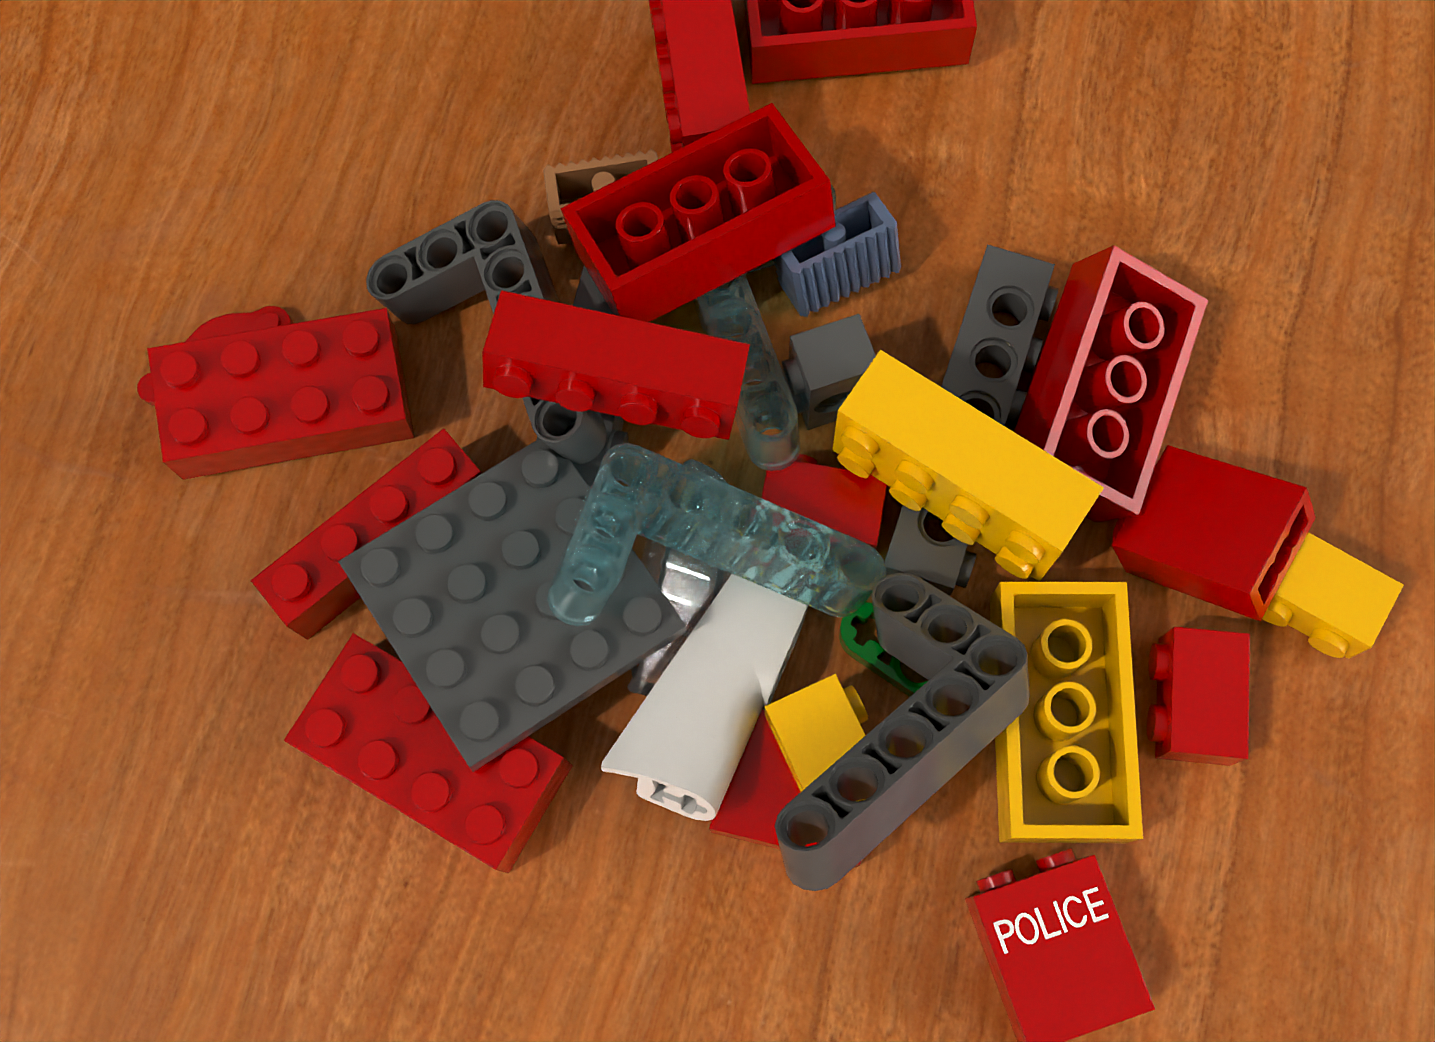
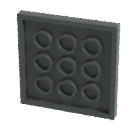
M540 438L338 561L472 772L686 633V624L570 459H565L557 454Z

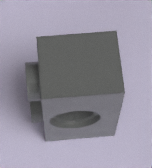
M860 314L790 336L789 359L782 361L786 381L781 382L790 413L792 415L801 413L807 430L837 420L838 409L876 357Z

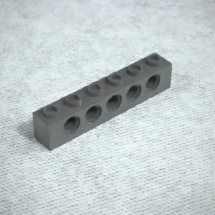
M987 244L941 387L1005 426V423L1016 425L1027 394L1026 391L1016 389L1022 370L1030 373L1033 372L1043 339L1033 337V333L1038 319L1048 322L1059 288L1049 286L1055 264ZM997 312L1010 313L1018 320L1019 324L1014 326L1003 325L994 318L993 314ZM984 362L995 364L1001 369L1003 376L1000 378L985 377L978 371L976 365ZM903 505L879 580L891 574L909 573L920 577L950 596L955 585L966 588L977 554L966 551L968 544L956 538L946 542H938L931 539L926 534L923 525L930 520L941 519L924 508L920 511H914Z

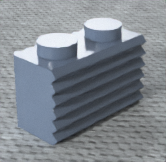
M871 192L834 210L836 227L774 258L779 284L800 316L808 317L810 311L818 312L819 308L828 307L831 301L839 302L841 296L849 297L851 291L859 293L861 286L869 288L871 283H879L881 277L889 278L891 272H900L901 259L897 221L875 192Z

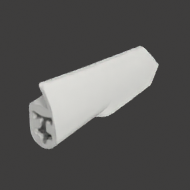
M800 551L767 557L736 567L602 761L601 770L603 772L638 778L636 790L638 796L683 816L702 821L715 818L761 710H765V706L769 705L798 639L809 603L818 585V577Z

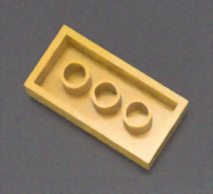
M882 350L878 352L838 409L833 451L839 454L837 459L846 469L862 478H868L871 474L891 487L889 492L899 503L914 511H920L922 508L926 509L943 520L942 527L951 536L969 545H973L975 541L996 554L995 560L1003 569L1022 579H1027L1028 576H1031L1037 581H1041L1063 552L1104 489L1101 485Z
M1000 582L990 597V621L1024 644L1028 655L1030 697L1029 704L1023 713L995 737L999 843H1129L1143 839L1127 582Z

